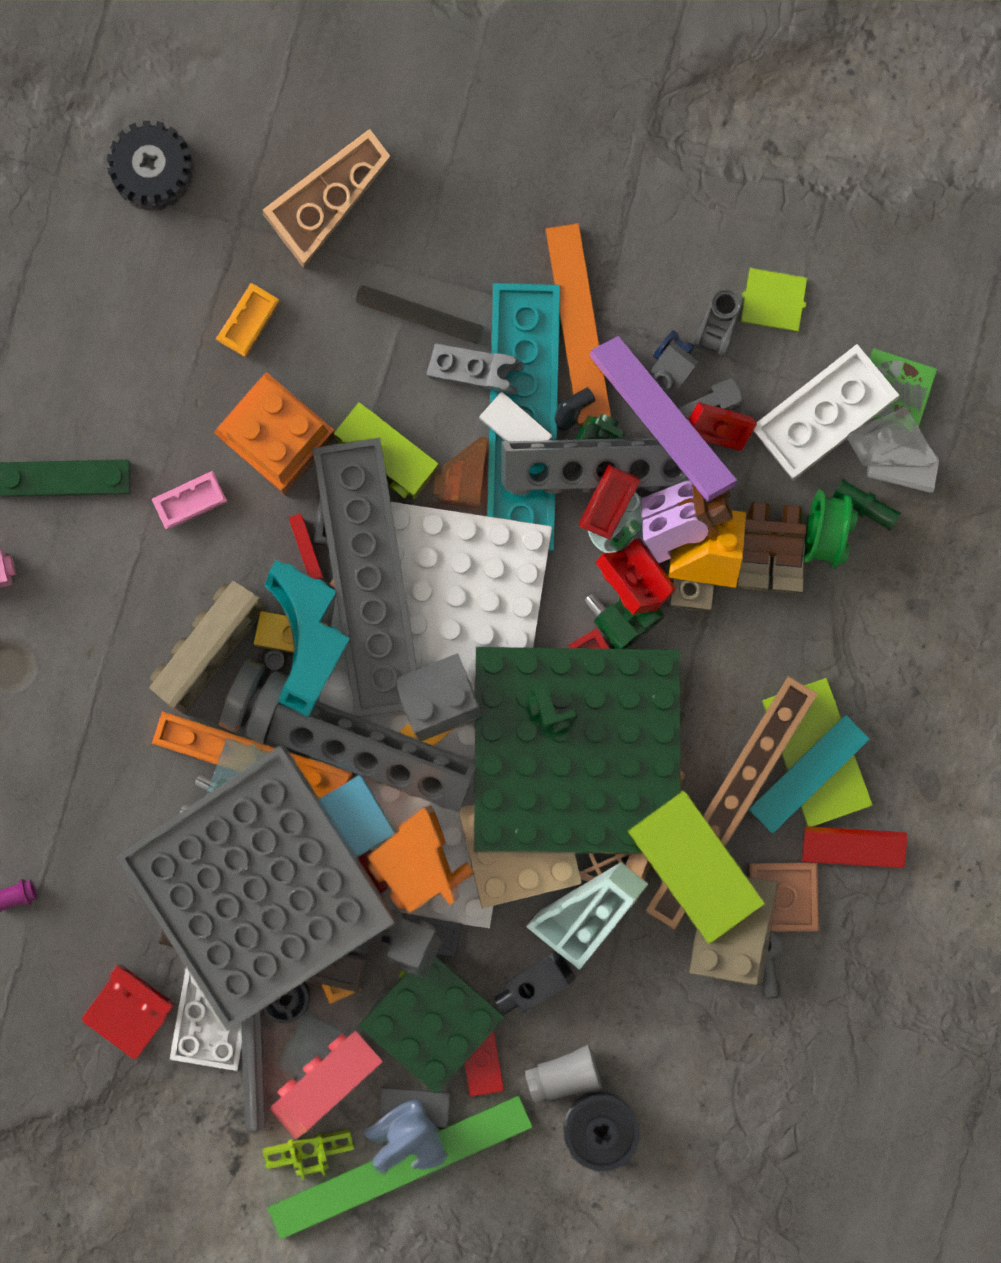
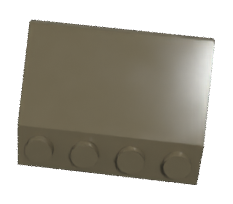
M233 580L229 586L224 583L217 590L212 598L215 604L208 613L203 610L196 617L191 625L195 628L187 639L184 637L179 639L171 650L174 656L166 666L160 664L150 677L153 683L149 688L168 705L183 714L187 713L257 623L260 611L265 612L267 610V607L259 597Z

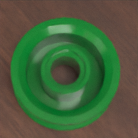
M823 490L816 492L806 523L804 563L809 564L814 559L829 562L830 567L836 569L839 563L845 564L849 555V544H846L849 531H854L857 523V512L853 511L851 496L844 495L842 499L825 496Z

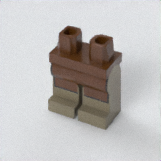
M752 502L747 519H745L743 558L736 589L766 591L769 586L770 558H772L769 592L801 594L804 581L803 563L806 525L802 524L801 506L783 505L781 522L768 521L770 504Z

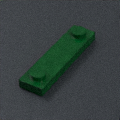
M129 459L0 462V497L131 494Z

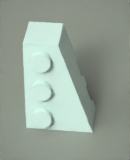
M619 863L541 909L526 927L580 970L648 883L623 863Z

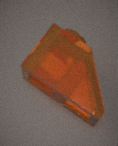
M479 437L443 465L442 475H435L433 494L439 495V504L479 508L487 437Z

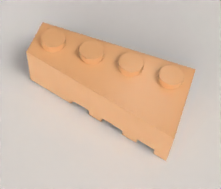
M370 129L263 209V216L303 268L389 162V153Z

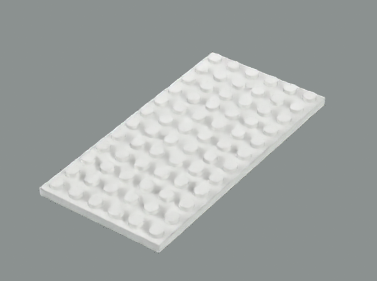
M391 502L417 670L458 653L475 694L476 647L533 648L552 526ZM336 598L331 626L342 632ZM344 650L320 695L319 702L355 715ZM405 710L360 717L397 732L409 723ZM475 720L456 727L436 747L474 761ZM310 756V759H312V760H316V761H319V762H322V763H325V764H328V765H331V766H334V767H337V768L342 769L341 767L335 766V765H333V764H330V763L325 762V761H322V760L314 759V758H312V757ZM354 773L353 779L359 776V774ZM474 775L461 807L474 804ZM364 777L396 833L400 831L397 827L424 807L431 805L435 810L447 842L442 847L451 872L455 871L465 862H468L471 866L458 812L441 808L437 804L419 797L410 796L406 792L385 784H379L372 779ZM385 840V841H383L382 843L378 844L377 846H375V847L372 848L371 850L374 852V851L377 850L381 845H383L387 840ZM473 874L457 886L460 897L450 905L439 892L409 913L406 908L401 911L389 895L393 891L391 887L381 894L389 908L398 912L490 928L493 906L481 908Z

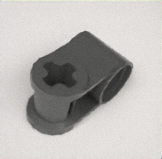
M721 289L713 295L705 318H702L693 343L694 347L701 345L718 351L719 356L724 357L741 306L740 297L736 292L731 289ZM720 299H728L732 302L734 310L729 314H722L717 310L716 302Z

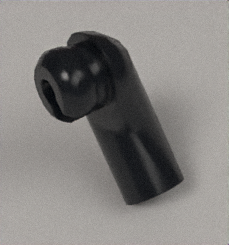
M588 387L558 405L554 417L557 428L567 430L574 426L580 411L596 401Z

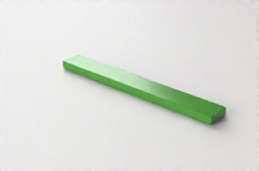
M519 1095L439 1130L448 1156L436 1168L414 1169L411 1164L417 1157L411 1154L389 1169L384 1175L374 1168L373 1160L272 1204L267 1209L281 1240L533 1127Z

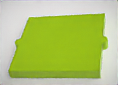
M750 268L746 291L742 293L744 304L741 323L798 332L802 309L806 307L804 296L807 278Z

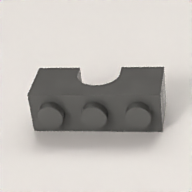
M390 908L397 921L352 951L365 955L374 939L380 936L393 937V943L387 955L393 966L425 979L442 944L441 939L435 932L436 928L422 920H417L416 923L405 920V916L402 913Z

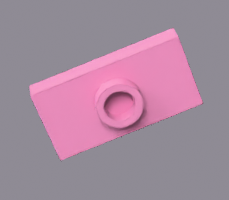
M213 471L152 499L166 530H170L227 503V499Z

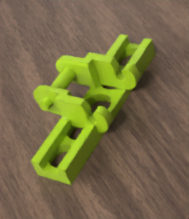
M350 1129L323 1135L320 1132L315 1137L297 1141L289 1139L288 1143L263 1148V1156L266 1162V1169L293 1164L294 1168L299 1167L296 1174L297 1176L301 1175V1179L304 1181L305 1175L321 1172L323 1176H326L325 1169H329V1166L324 1164V1161H327V1156L354 1150ZM348 1138V1143L343 1146L337 1145L335 1140ZM331 1141V1147L325 1149L324 1143ZM305 1143H312L315 1149L311 1153H305L302 1151V1146ZM290 1151L291 1157L287 1156L285 1152ZM281 1153V1158L277 1161H272L268 1157V1155ZM318 1156V1165L303 1167L302 1159Z

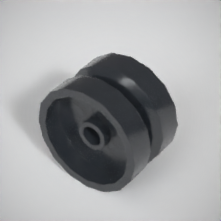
M591 1092L577 1099L568 1109L563 1123L564 1141L572 1158L583 1167L597 1172L613 1171L625 1165L635 1154L640 1140L639 1122L633 1110L619 1096L608 1092ZM602 1124L607 1127V1133L599 1137L594 1132L596 1125L601 1128Z

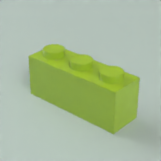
M358 402L334 432L335 438L339 441L337 444L380 438L386 476L392 482L389 488L403 499L409 495L415 500L439 470V464L360 402Z

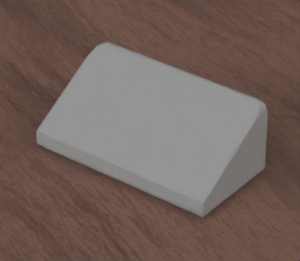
M876 441L873 444L869 457L867 477L933 493L939 457Z

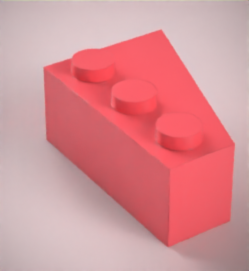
M356 1031L349 1037H346L344 1033L339 1035L328 1045V1048L332 1051L323 1060L317 1055L303 1068L306 1075L299 1082L292 1078L277 1091L281 1098L269 1110L295 1140L308 1131L383 1062Z

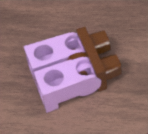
M685 481L641 498L643 539L657 562L661 563L670 559V550L686 543L701 542L707 535L710 539L719 536L718 525L733 519L731 507L726 500L730 497V490L707 502L691 481Z

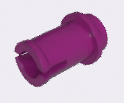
M21 879L19 884L0 890V912L24 903L27 906L32 905V901L38 898L33 881Z

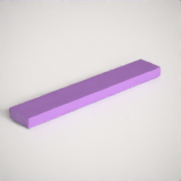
M619 336L591 350L590 358L707 502L735 487L737 482L735 477Z

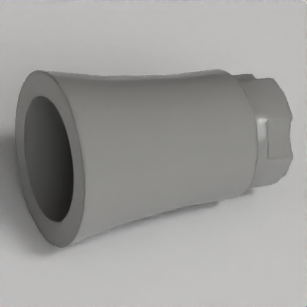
M589 1044L572 1053L538 1064V1067L525 1071L529 1091L535 1102L545 1100L546 1098L550 1101L564 1096L603 1090L598 1067Z

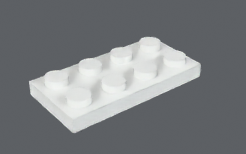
M856 344L759 420L753 432L794 481L899 399V394L858 344Z

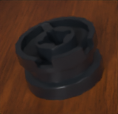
M304 982L287 992L289 995H292L289 1005H282L278 998L264 1007L263 1011L266 1016L282 1024L291 1023L302 1017L307 1011L310 1002L309 990Z

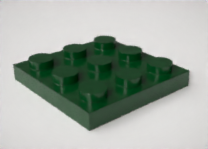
M436 955L425 979L405 972L361 1021L359 1027L437 1094L503 1021L505 1015Z

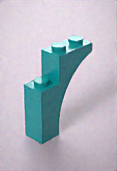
M275 560L264 586L273 594L284 610L290 624L294 644L292 670L278 702L309 717L350 638L343 635L335 627L321 624L330 608L336 590L330 588L322 580L312 579L299 572L291 564H284Z

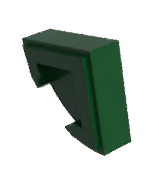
M631 519L610 540L609 545L616 552L620 551L642 530V527L635 519Z

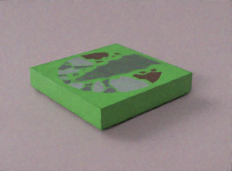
M873 348L869 359L899 394V399L872 420L916 434L937 369Z

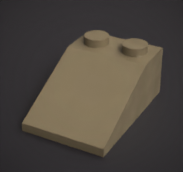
M746 877L765 904L710 944L706 942L697 929L690 974L753 985L763 984L778 882Z

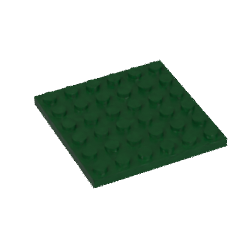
M476 647L475 696L483 716L475 719L474 761L477 767L474 772V852L643 854L627 831L681 793L680 650ZM546 682L556 715L576 709L578 717L576 721L571 722L572 728L553 733L552 729L543 731L539 716H532L527 697L532 696L531 690L533 686Z

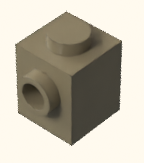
M670 579L676 590L668 598L669 608L710 612L714 590L713 584Z

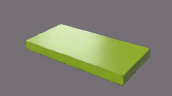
M827 678L804 685L816 692L817 696L781 754L787 771L841 719ZM776 696L762 700L766 712ZM855 755L800 807L807 826L813 827L872 806Z
M682 791L627 831L708 944L765 904L686 792Z

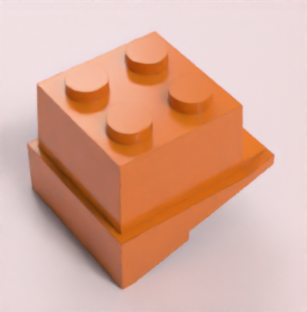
M268 372L260 378L213 432L283 495L289 491L315 461L313 448L328 446L335 438V430L283 387Z
M431 805L424 807L397 827L400 831L368 856L372 862L368 866L372 874L380 883L384 880L393 890L389 893L393 902L401 911L406 908L409 913L439 892L450 905L460 897L457 886L475 873L468 862H465L455 871L451 872L442 847L447 842L435 810Z

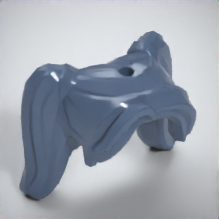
M419 1100L402 1103L388 1112L377 1123L365 1128L363 1132L369 1141L378 1144L387 1140L389 1142L373 1160L374 1168L384 1175L389 1169L411 1154L417 1157L411 1164L414 1169L420 1168L421 1170L440 1166L448 1156L437 1127L426 1116L422 1101Z

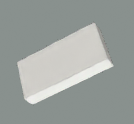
M502 391L479 416V419L505 441H542L552 438L548 431Z

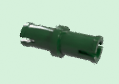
M842 479L832 496L838 499H842L844 495L851 496L853 509L858 511L857 515L863 518L866 516L887 528L888 531H891L901 512L877 500L874 493L870 492L867 494L848 483L845 479Z

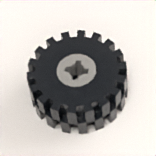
M150 120L142 121L143 126L140 127L133 123L129 125V132L120 131L117 134L119 137L118 142L112 141L110 145L112 153L107 154L109 176L120 196L124 200H129L131 205L137 208L139 205H142L144 210H152V206H157L159 210L165 209L166 203L171 202L172 205L177 203V197L180 194L184 196L188 191L187 184L192 183L194 163L191 153L183 137L179 136L177 131L171 126L168 129L164 123L157 121L156 125H152Z

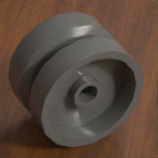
M248 658L228 692L219 726L236 733L243 728L249 718L246 729L247 738L264 745L268 740L267 736L276 707L279 704L278 699L290 675L275 670L270 674L262 687L266 675V667L264 664Z

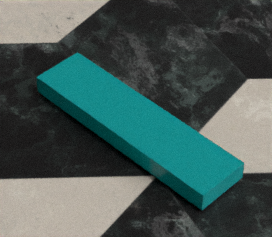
M844 715L748 810L773 834L869 738L847 715Z

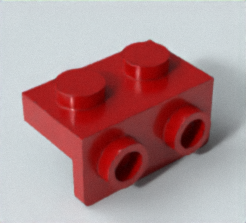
M639 538L633 539L623 551L603 553L595 562L602 571L604 579L612 585L620 596L624 607L633 615L657 611L676 590L674 584Z

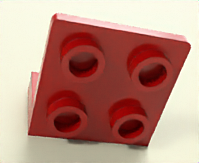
M120 964L116 965L108 977L111 979L81 1020L129 1057L136 1059L177 1004Z

